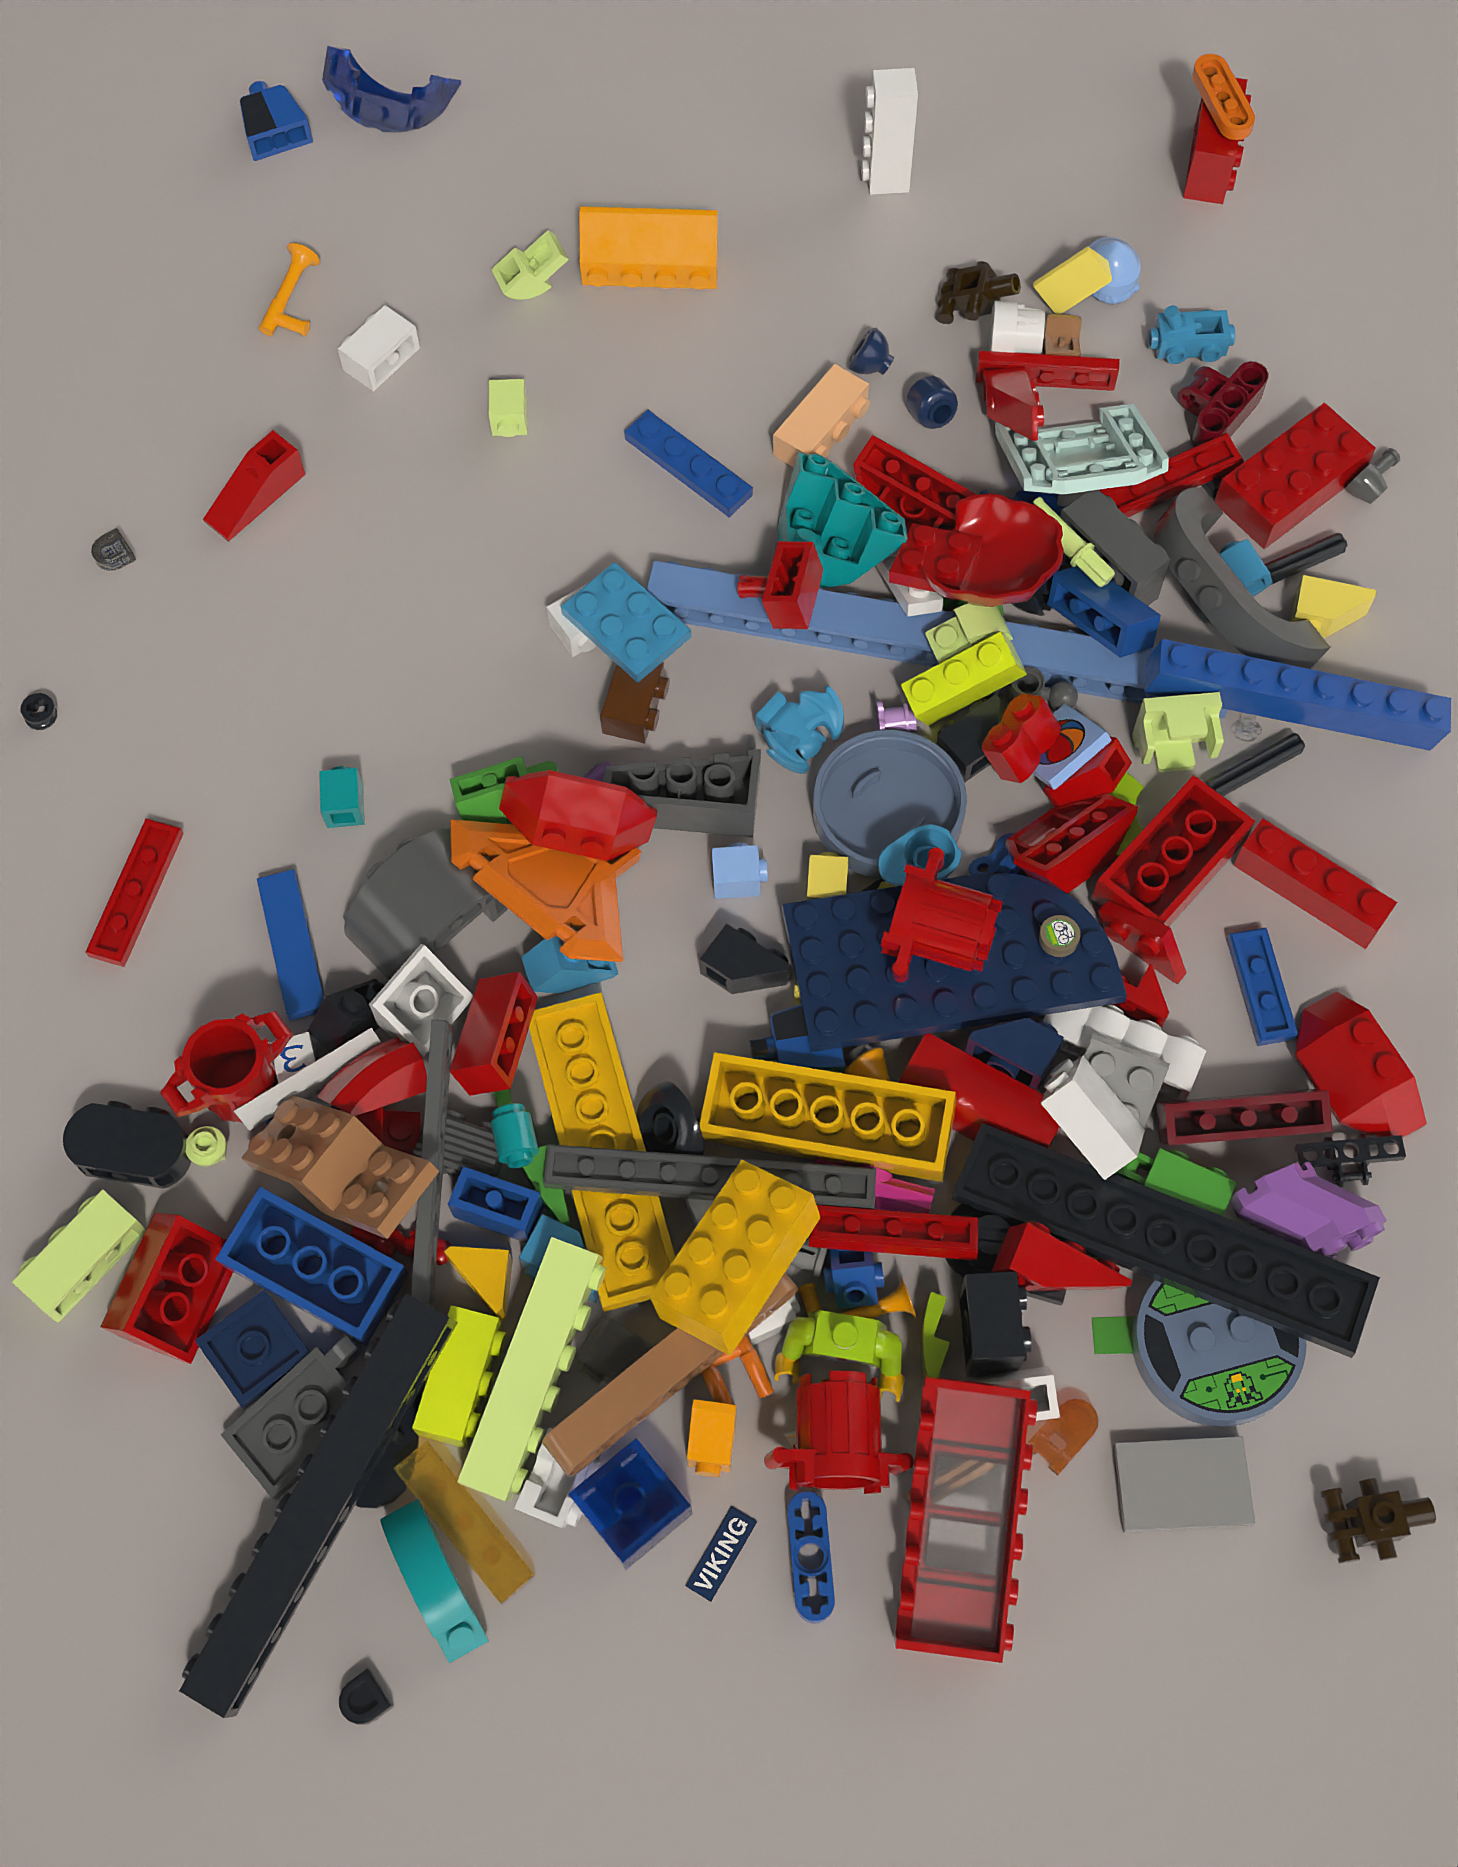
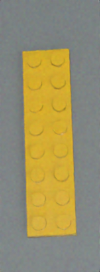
M602 993L534 1010L529 1030L559 1145L646 1151ZM572 1190L586 1248L588 1251L604 1257L602 1266L606 1267V1273L598 1290L603 1312L649 1300V1295L676 1257L659 1196Z

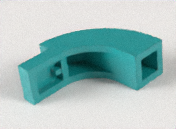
M419 1498L381 1518L380 1522L400 1572L433 1638L435 1637L448 1662L451 1663L487 1643L489 1640L486 1632L469 1603L447 1559L438 1534Z

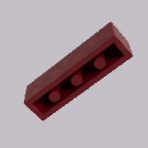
M1307 1089L1156 1102L1160 1143L1166 1145L1333 1132L1328 1090Z

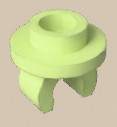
M204 1126L197 1128L188 1136L185 1152L190 1161L195 1165L208 1167L226 1159L227 1142L224 1135L218 1129Z

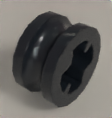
M34 693L26 697L21 704L20 712L31 729L44 730L52 726L57 719V709L52 699L46 694ZM40 706H44L46 712H40L39 717H34L32 712H36Z

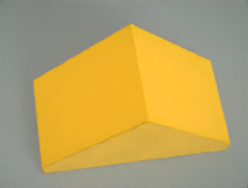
M456 1246L447 1248L444 1253L449 1263L495 1317H498L501 1322L506 1319L513 1259L509 1250Z

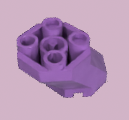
M1304 1162L1302 1166L1299 1163L1291 1164L1254 1181L1256 1184L1254 1192L1248 1194L1244 1187L1236 1192L1229 1202L1238 1218L1288 1242L1332 1259L1338 1257L1336 1252L1348 1246L1351 1251H1356L1374 1242L1373 1237L1385 1230L1383 1224L1387 1221L1378 1205L1318 1177L1310 1162Z

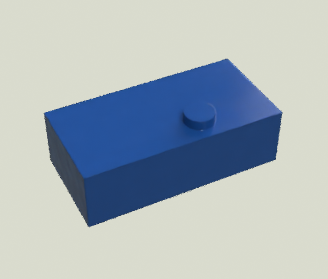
M262 1187L258 1188L215 1259L230 1271L365 1346L369 1343L409 1274L405 1266Z

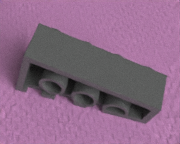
M761 749L748 750L747 755L730 757L729 753L713 754V759L691 761L690 757L676 758V762L657 765L655 761L607 766L605 767L603 782L627 787L643 799L649 807L652 806L658 812L653 827L655 829L753 837L760 780Z

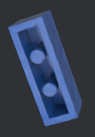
M1078 566L1058 571L1053 575L1047 605L1121 658L1154 646L1161 617L1158 612L1112 580L1105 586L1098 587Z

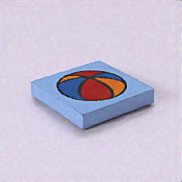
M1063 704L1053 713L1061 726L1060 734L1055 743L1041 755L1039 765L1032 773L1053 790L1058 788L1112 741L1107 731L1067 704Z

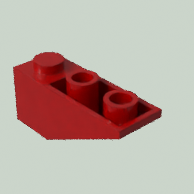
M1025 367L984 370L983 392L987 417L1032 441H1037L1038 427H1044L1043 405H1040L1039 393L1035 390L1034 378H1028Z
M272 430L245 454L203 518L204 522L229 542L306 475L298 449Z
M1034 1221L1009 1227L991 1271L992 1273L1017 1272L1018 1285L1024 1284L1026 1291L1112 1290L1129 1287L1133 1281L1120 1274V1268L1115 1264L1105 1260H1095L1085 1254L1086 1250L1079 1244L1067 1240L1060 1241L1050 1235L1051 1230L1048 1227Z

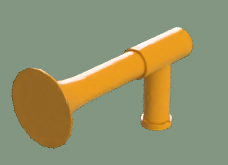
M289 243L287 245V250L291 255L289 269L258 327L263 334L268 336L273 335L277 326L300 333L302 336H307L310 330L309 321H303L283 313L303 271L308 266L319 265L320 259L308 247L298 243Z
M902 1276L900 1277V1284L897 1289L879 1299L878 1305L861 1306L841 1313L873 1319L893 1312H907L917 1318ZM814 1283L805 1284L798 1289V1294L801 1295L807 1315L809 1312L822 1310Z

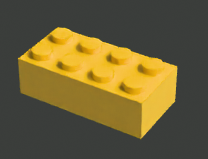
M741 1160L649 1295L659 1318L731 1356L821 1217L813 1193Z

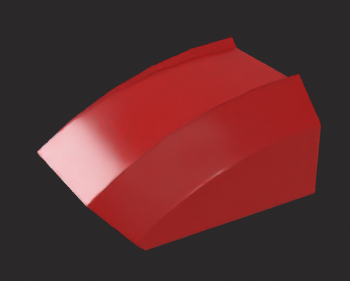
M396 1037L364 1052L343 1067L317 1095V1098L342 1111L357 1116L426 1092L427 1073L423 1059L414 1042L408 1044Z

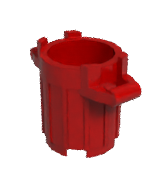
M937 847L932 848L928 852L926 868L909 863L905 865L903 871L906 873L905 881L894 912L890 932L884 931L881 947L883 948L881 953L897 957L896 962L892 966L893 978L897 982L902 983L908 979L909 965L913 955L969 972L972 969L982 972L984 961L987 960L995 935L996 927L994 925L998 912H1001L1003 901L993 898L994 895L938 880L939 870L944 866V852Z
M276 1011L252 1018L242 1013L234 1017L235 1019L213 1020L200 1026L188 1038L182 1052V1057L179 1056L174 1061L176 1072L171 1075L160 1092L177 1117L208 1108L209 1111L215 1113L223 1121L243 1123L234 1111L278 1085L273 1060L284 1050L289 1040L293 1037V1033ZM266 1025L277 1040L272 1044L267 1037L261 1040L256 1031ZM187 1080L193 1087L191 1094L195 1098L189 1103L177 1088Z
M829 1371V1378L821 1380L820 1383L812 1384L811 1373L800 1376L799 1387L796 1388V1449H786L779 1446L765 1455L764 1463L769 1469H789V1489L791 1491H799V1486L823 1490L864 1489V1494L882 1493L881 1487L890 1488V1473L900 1475L911 1469L914 1465V1458L906 1452L901 1454L882 1453L880 1388L877 1387V1377L871 1378L870 1381L866 1382V1373Z

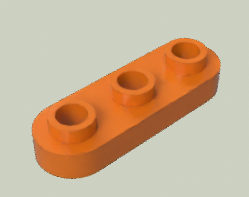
M1216 54L1200 56L1195 61L1192 79L1219 131L1223 136L1232 140H1241L1248 137L1254 126L1255 114L1227 61Z

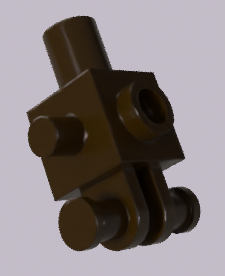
M979 261L976 266L948 269L946 273L947 281L942 284L941 295L938 299L940 311L937 313V321L942 324H951L954 320L953 312L956 310H961L965 318L970 321H976L982 315L992 314L994 301H1000L1001 297L1020 293L1021 283L1019 276L1016 273L997 276L989 263Z
M1376 1478L1359 1481L1363 1497H1357L1347 1503L1346 1510L1341 1497L1343 1493L1342 1488H1333L1320 1492L1327 1509V1514L1323 1515L1325 1523H1332L1334 1532L1328 1533L1330 1542L1336 1543L1339 1558H1337L1338 1564L1360 1560V1556L1356 1553L1354 1538L1357 1548L1376 1545L1380 1561L1397 1558L1394 1541H1400L1411 1535L1409 1529L1411 1527L1434 1524L1436 1522L1435 1509L1429 1497L1402 1501L1399 1490L1380 1494ZM1347 1520H1350L1352 1528H1348Z

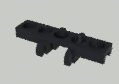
M1358 1134L1357 1139L1333 1141L1332 1137H1324L1323 1142L1300 1143L1294 1147L1300 1166L1304 1162H1310L1313 1168L1327 1166V1170H1333L1332 1181H1335L1338 1187H1343L1344 1181L1361 1180L1364 1186L1368 1185L1369 1178H1372V1173L1368 1172L1367 1168L1370 1163L1400 1161L1406 1157L1402 1135L1367 1138L1365 1134ZM1348 1144L1354 1145L1358 1150V1156L1355 1158L1346 1156L1343 1151L1344 1146ZM1396 1144L1398 1146L1397 1154H1389L1384 1149V1145ZM1370 1146H1377L1378 1154L1376 1156L1370 1155ZM1335 1149H1336L1337 1152H1338V1157H1337V1158H1336ZM1316 1151L1318 1158L1317 1160L1309 1161L1304 1157L1303 1152ZM1357 1162L1359 1172L1343 1173L1342 1163Z

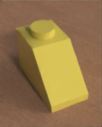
M1303 575L1295 593L1290 622L1309 620L1321 636L1327 638L1366 616L1377 590Z

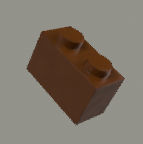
M664 662L638 683L621 667L616 666L600 714L602 734L645 744L649 731L654 732L658 724L660 710L656 708L659 699L665 700L669 689L670 678L665 677Z

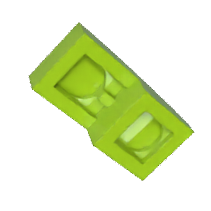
M934 1292L930 1294L921 1330L920 1360L923 1378L924 1375L939 1377L950 1344L948 1341L934 1337L947 1297Z

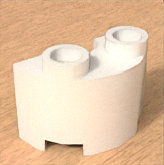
M548 1428L546 1435L552 1430V1428ZM542 1444L537 1454L533 1471L528 1480H526L514 1509L560 1528H565L567 1524L576 1527L585 1507V1502L581 1501L580 1498L586 1484L593 1486L596 1482L602 1461L595 1459L580 1472L568 1477Z

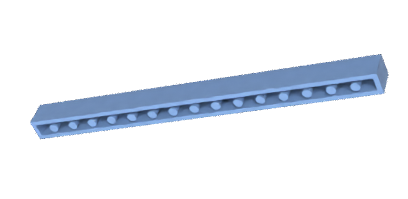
M654 561L647 586V591L685 624L934 667L939 663L925 632L957 616L955 611H941L907 617L900 604L894 600L861 597L852 592L838 593L826 591L819 587L808 629H773L762 604V598L741 599L738 595L737 585L738 581H740L739 576L747 574L734 575L718 572L708 567L700 569L682 566L673 561ZM1006 622L1013 637L1011 642L1023 667L1038 669L1045 678L1044 687L1051 688L1057 682L1066 681L1074 685L1078 693L1142 704L1144 698L1162 697L1144 693L1146 659L1155 647L1120 658L1091 636L1080 635L1071 630L1057 631L1046 629L1036 624L1023 625ZM1221 708L1219 718H1225L1228 710Z

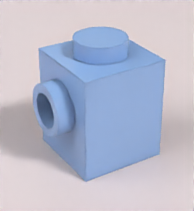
M733 843L728 847L712 848L714 898L760 896L761 882H768L767 861L766 859H759L758 845L749 846L746 843Z

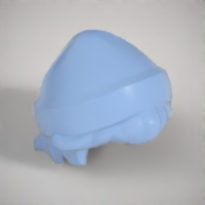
M1105 237L1094 241L1089 246L1109 261L1112 281L1093 293L1092 297L1114 305L1126 301L1133 293L1139 290L1138 280L1141 263L1138 254L1131 245L1119 238Z

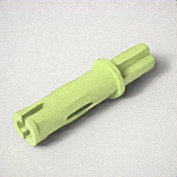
M1041 497L1033 501L1035 505L1042 508L1062 525L1063 537L1061 543L1064 549L1063 552L1071 559L1070 565L1072 567L1078 566L1098 587L1108 584L1114 577L1115 572L1093 550L1094 545L1084 541Z

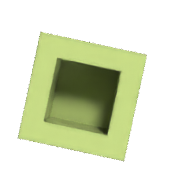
M524 379L489 380V420L492 436L513 437L515 435H527V395Z

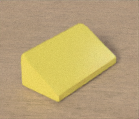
M1087 246L1033 282V287L1055 314L1061 315L1112 281L1109 261Z

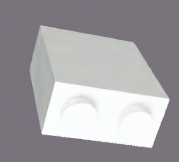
M1083 1055L1073 1063L1068 1058L1057 1065L1050 1072L1052 1078L1044 1086L1047 1090L1041 1104L1105 1180L1138 1156L1145 1129Z

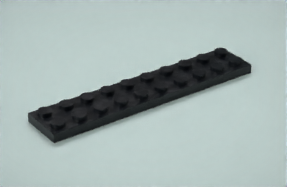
M983 1123L977 1133L951 1198L954 1201L989 1215L1000 1216L1007 1222L1015 1225L1027 1223L1028 1221L1038 1222L1051 1230V1236L1060 1241L1067 1240L1077 1243L1086 1250L1085 1253L1350 1358L1356 1353L1380 1277L1118 1175L1112 1174L1104 1180L1092 1165Z

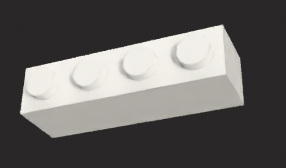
M915 68L873 70L872 85L866 86V106L870 108V111L864 112L865 133H869V136H863V156L867 157V160L861 161L862 181H868L870 195L909 192L918 101Z

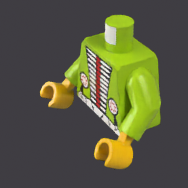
M822 1310L809 1312L808 1317H797L790 1323L782 1353L776 1356L775 1381L779 1380L780 1375L789 1374L792 1375V1384H796L799 1381L800 1358L802 1355L881 1368L877 1386L880 1388V1399H882L883 1391H888L896 1396V1402L900 1401L905 1381L904 1376L901 1374L902 1343L897 1334L887 1331V1325L875 1319Z

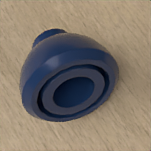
M871 328L861 339L849 359V370L858 374L879 372L882 375L888 370L894 357L889 354L887 339L878 328Z

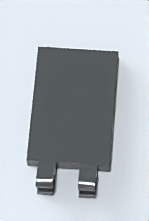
M347 1335L327 1354L321 1348L315 1347L220 1434L272 1499L278 1500L300 1479L297 1477L298 1469L306 1456L310 1453L314 1455L320 1445L322 1438L319 1437L324 1423L332 1414L337 1415L345 1401L342 1399V1393L349 1381L341 1373L340 1369L352 1363L364 1352L358 1343Z

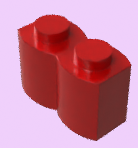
M1022 693L1009 703L1003 714L1002 721L989 731L982 744V751L1002 780L1022 783L1036 770L1041 755L1055 743L1060 734L1061 726L1042 696Z

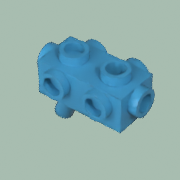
M1171 305L1165 309L1164 313L1157 314L1154 328H1149L1148 332L1149 349H1156L1157 359H1167L1171 364H1179L1192 357H1201L1204 362H1215L1222 356H1226L1229 346H1233L1235 342V327L1233 324H1229L1227 310L1179 312L1177 306Z

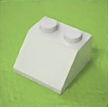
M420 944L369 1003V1006L377 1024L392 1039L398 1037L400 1041L408 1044L414 1042L420 1055L424 1057L429 1052L431 1020H446L451 1025L472 1001L473 995L425 945Z

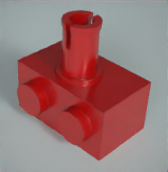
M778 541L769 576H739L740 581H738L737 585L739 597L741 599L762 598V604L773 629L809 628L824 570L814 542Z

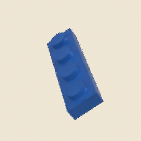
M647 410L624 431L627 442L730 518L753 496L752 486L651 411Z

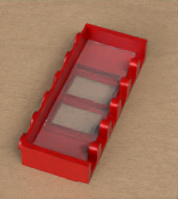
M924 1375L894 1638L896 1649L1003 1663L1004 1651H1012L1014 1624L1007 1623L1009 1605L1016 1606L1019 1589V1579L1012 1578L1013 1560L1021 1561L1023 1551V1533H1016L1018 1515H1026L1028 1504V1489L1021 1488L1023 1470L1030 1471L1033 1456V1444L1026 1443L1027 1427L1035 1426L1038 1405L1037 1400L1030 1399L1031 1391L1029 1389Z

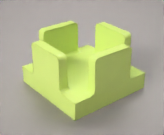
M1220 692L1144 698L1132 732L1134 748H1139L1141 763L1150 764L1154 754L1158 772L1192 770L1195 766L1192 743L1206 742L1209 759L1217 758L1224 743L1219 719V712L1222 707Z

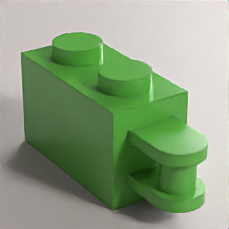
M521 756L449 779L461 819L500 824L510 823V820L499 810L506 777L516 776L518 778L529 773L546 770L559 772L557 764L552 761H546L526 767Z
M1160 1148L1154 1159L1139 1152L1134 1160L1114 1173L1221 1216L1224 1215L1237 1182L1229 1179L1224 1171L1211 1166L1205 1168L1191 1162L1186 1154L1173 1149L1166 1151ZM1137 1167L1148 1171L1146 1178L1135 1174Z

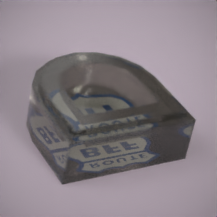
M117 528L99 537L92 545L91 553L96 564L106 571H114L136 561L132 550Z

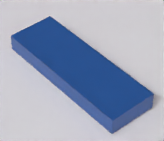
M1267 927L1228 934L1226 938L1257 1046L1296 1040L1298 1031Z

